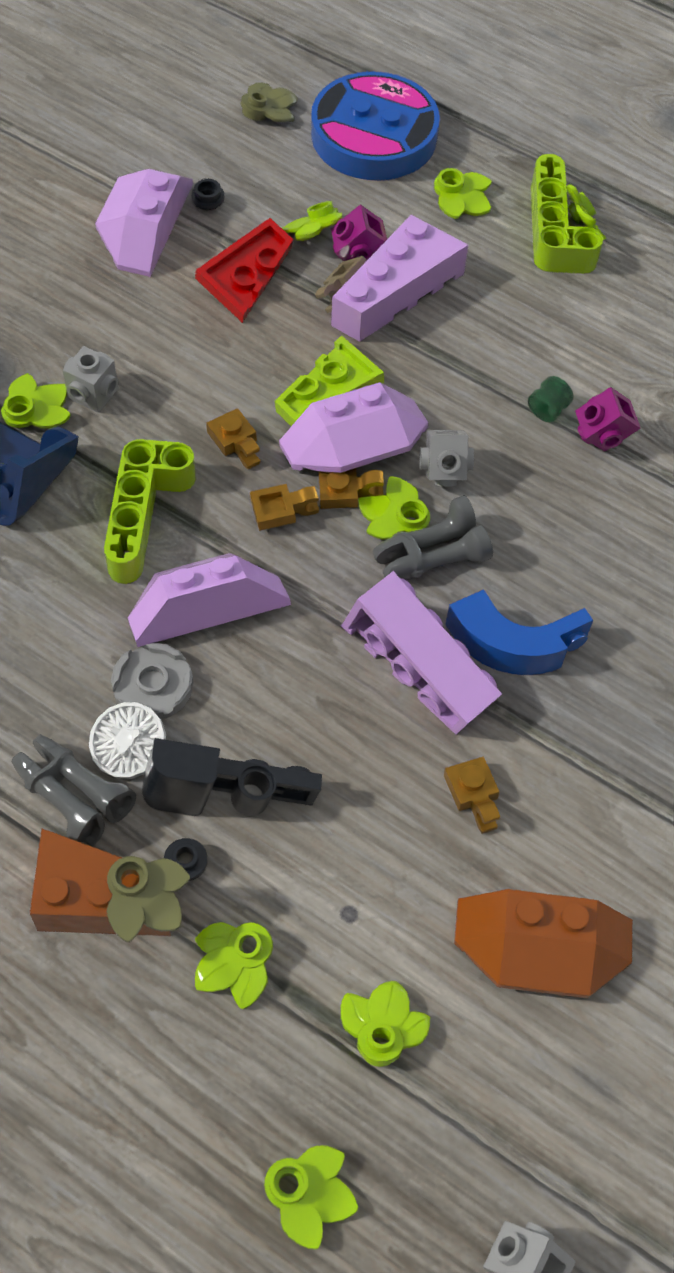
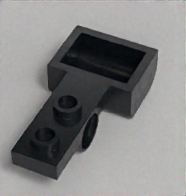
M154 738L142 785V795L145 802L150 807L159 811L198 816L203 812L211 790L230 793L232 805L239 813L246 816H256L266 809L270 799L312 806L321 791L322 774L312 773L309 769L301 766H290L287 768L269 766L267 762L258 759H250L243 762L219 758L220 748ZM254 785L261 790L263 795H252L244 786Z

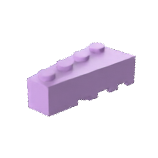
M410 215L332 297L331 326L359 342L391 322L396 313L403 309L410 310L417 305L418 299L430 292L433 295L443 288L444 282L451 278L456 280L464 275L468 244Z
M394 571L357 599L341 625L350 635L357 631L367 640L364 648L374 658H377L379 655L384 656L391 663L392 675L399 682L410 687L416 686L420 690L417 693L418 699L454 734L459 733L502 695L497 689L494 678L485 670H481L473 662L465 645L450 636L443 628L440 617L433 610L427 609L416 597L412 585L405 579H400Z

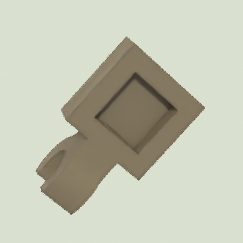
M364 256L343 261L323 282L325 286L320 287L316 291L315 296L317 299L327 295L330 296V305L325 309L327 313L332 312V297L367 261Z

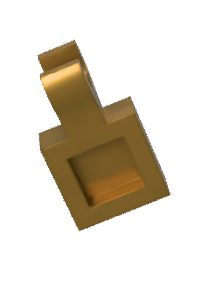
M238 408L206 423L207 433L225 456L235 452L247 469L261 463L255 454L260 451L256 443L257 433Z
M356 468L341 473L319 471L321 509L358 507V498L384 495L383 471L371 470L359 477L356 475Z
M286 483L250 492V499L259 531L296 523L295 513L304 516L319 513L317 504L319 498L315 486L305 487L289 493Z
M484 756L445 768L444 778L458 810L462 811L471 808L481 833L497 829L496 820L500 819V814L493 801L498 799L500 791Z

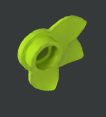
M447 168L442 170L435 178L434 190L439 195L438 205L447 216L458 219L464 212L468 215L480 216L491 211L489 200L483 193L492 183L486 176L475 172L463 174L457 169Z
M568 184L566 190L571 203L568 205L570 215L577 223L583 221L587 227L598 230L602 234L603 240L607 239L596 225V220L592 217L596 214V210L583 192L578 193L575 186Z
M332 201L320 202L307 208V217L294 220L282 227V229L286 233H296V241H305L320 234L324 228L335 225L343 218V215L338 212L337 208L333 207Z
M29 373L18 377L10 384L9 396L5 399L2 406L3 420L6 424L15 428L34 425L47 429L64 424L71 417L70 412L62 407L67 397L66 384L37 386L36 381Z
M389 477L386 495L367 496L358 499L362 515L371 521L367 528V534L375 538L387 540L397 532L427 528L430 524V512L426 505L419 500L417 489L401 478ZM408 517H412V518H415L416 520H409V519H407V518H408Z
M224 922L207 926L195 937L197 945L202 951L207 953L200 960L196 968L195 987L197 990L204 992H216L230 987L239 1008L246 1009L260 997L268 983L265 963L273 951L271 934L265 927L253 922L244 923L238 927ZM248 937H254L257 943L255 950L251 953H245L242 948L244 940Z
M387 981L380 984L371 993L369 999L353 993H346L341 1002L340 1013L343 1028L357 1038L359 1053L365 1061L373 1066H387L400 1057L403 1049L419 1046L426 1039L430 1028L429 1015L416 1011L409 1012L410 1001L407 991L396 981ZM373 1038H384L389 1042L378 1044Z
M325 1145L310 1147L298 1159L284 1158L278 1160L269 1168L265 1176V1193L269 1201L280 1209L283 1231L290 1239L307 1249H319L322 1241L323 1223L329 1224L343 1221L358 1211V1204L353 1193L343 1181L336 1177L342 1167L345 1155L335 1148ZM285 1176H292L297 1180L298 1188L291 1194L284 1193L279 1187L281 1179Z

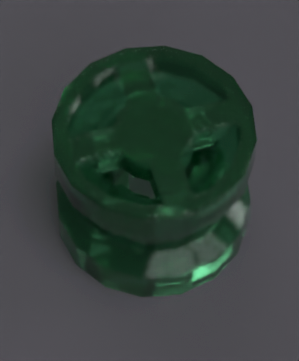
M548 376L541 383L540 389H536L528 397V406L537 418L545 422H554L561 415L562 409H566L573 402L574 394L571 387L563 379L556 376Z

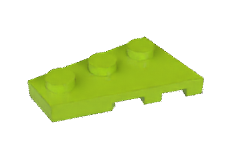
M341 335L334 342L335 348L328 355L322 354L315 361L316 367L308 375L299 376L275 400L276 412L292 426L311 403L379 382L383 384L384 372Z

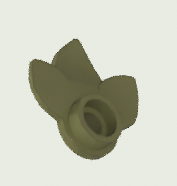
M260 82L248 87V91L242 96L240 104L242 106V113L249 119L261 121L268 117L276 122H293L295 117L288 109L297 103L298 98L288 89H272L268 83Z
M135 856L123 857L111 866L107 875V883L112 897L107 907V916L110 925L119 938L125 942H131L143 925L158 931H174L180 928L182 920L181 907L174 892L180 890L190 880L186 870L170 859L162 858L147 863L142 858ZM128 874H135L139 877V882L134 887H126L122 883L123 878Z

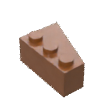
M41 828L30 916L37 931L116 934L107 916V907L112 897L107 883V875L111 866L122 857ZM128 874L123 878L122 883L126 887H134L138 884L139 877L135 874ZM143 925L137 935L171 936V931H158Z

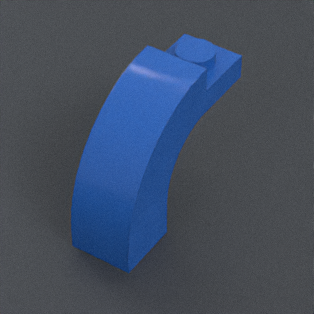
M483 589L449 604L445 625L454 639L462 642L468 649L470 656L480 663L505 673L536 675L561 668L567 651H574L587 641L593 619L588 611L583 608L548 625L539 627L522 626L505 618L497 610Z

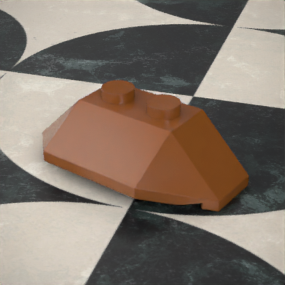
M505 889L458 899L454 944L462 952L464 951L473 963L499 988L589 998L631 965L633 920L594 899Z

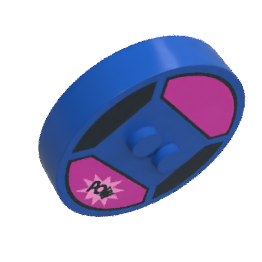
M385 72L354 73L336 79L325 86L317 95L311 113V140L319 157L330 167L345 175L374 181L396 179L417 171L434 154L439 131V110L432 96L420 85L407 78Z

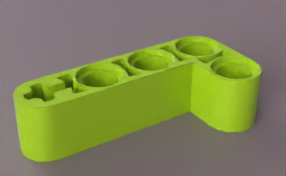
M554 154L541 155L536 160L531 184L534 263L539 269L547 272L590 273L597 266L603 244V236L594 228L569 226L564 160Z
M138 439L124 446L104 544L108 574L115 582L129 584L136 581L142 574L156 491L184 492L194 485L196 481L194 452L188 445L180 442Z

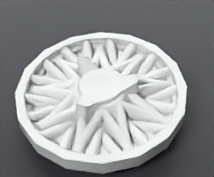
M122 702L114 705L97 718L90 731L89 749L92 760L101 771L117 779H133L144 775L154 738L166 740V732L162 720L151 708L138 702Z

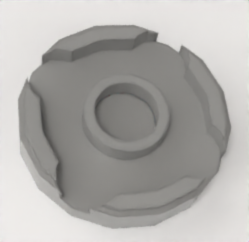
M159 643L146 644L134 651L130 649L124 653L115 664L111 677L115 701L118 704L122 702H138L151 708L160 719L168 718L183 709L191 697L194 683L191 667L186 662L184 655L167 644Z

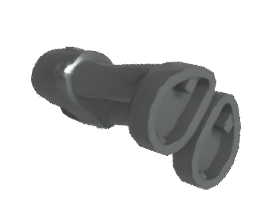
M462 495L450 502L448 517L445 520L424 529L411 532H397L391 538L378 544L373 549V555L379 564L390 563L383 570L384 577L394 571L400 579L408 580L419 578L424 572L447 564L466 560L473 562L489 560L493 557V548L485 528L481 525L476 526V517L471 502L465 495ZM461 538L450 545L421 554L420 549L451 539Z
M41 734L33 740V745L38 753L49 763L47 766L41 769L23 752H19L12 758L11 762L15 770L24 780V787L31 793L40 794L66 818V837L93 847L104 832L105 823L102 816L111 823L119 822L132 810L135 804L136 793L128 786L101 779L83 767L74 758L73 751L62 747ZM64 777L67 778L92 800L99 812L72 794L60 781Z

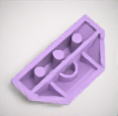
M151 169L118 177L95 223L96 229L113 257L118 270L151 277L191 190L193 179Z
M379 382L311 403L279 440V445L293 470L307 468L314 471L341 473L410 451L419 440L421 434L428 428V421L413 399Z
M228 553L154 573L130 613L128 621L136 645L140 647L289 606L291 602L278 576L236 555Z

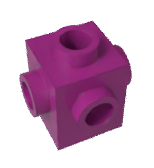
M361 204L331 228L334 252L343 261L361 256L368 260L387 240L383 220Z
M612 387L590 398L586 404L575 410L580 424L577 429L583 441L589 445L592 443L603 451L620 445L625 438L641 429L630 399Z

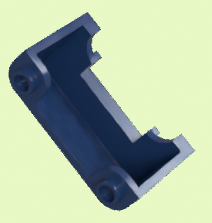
M0 423V525L9 526L28 512L74 458L79 436L64 428L52 427L43 433L41 443H38Z

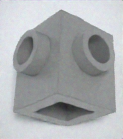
M83 346L74 357L67 360L64 366L63 375L68 399L99 413L119 389L115 361L103 352H96Z
M427 430L426 447H420L419 466L420 470H426V476L429 480H435V485L456 486L457 480H467V470H473L474 449L473 447H468V434L464 430ZM451 455L447 462H442L445 456Z
M505 1221L496 1241L491 1247L483 1268L489 1273H571L576 1261L553 1241L554 1236L544 1228L531 1222H527L525 1228Z

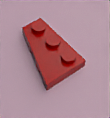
M269 218L196 269L195 279L243 323L288 255L294 239Z

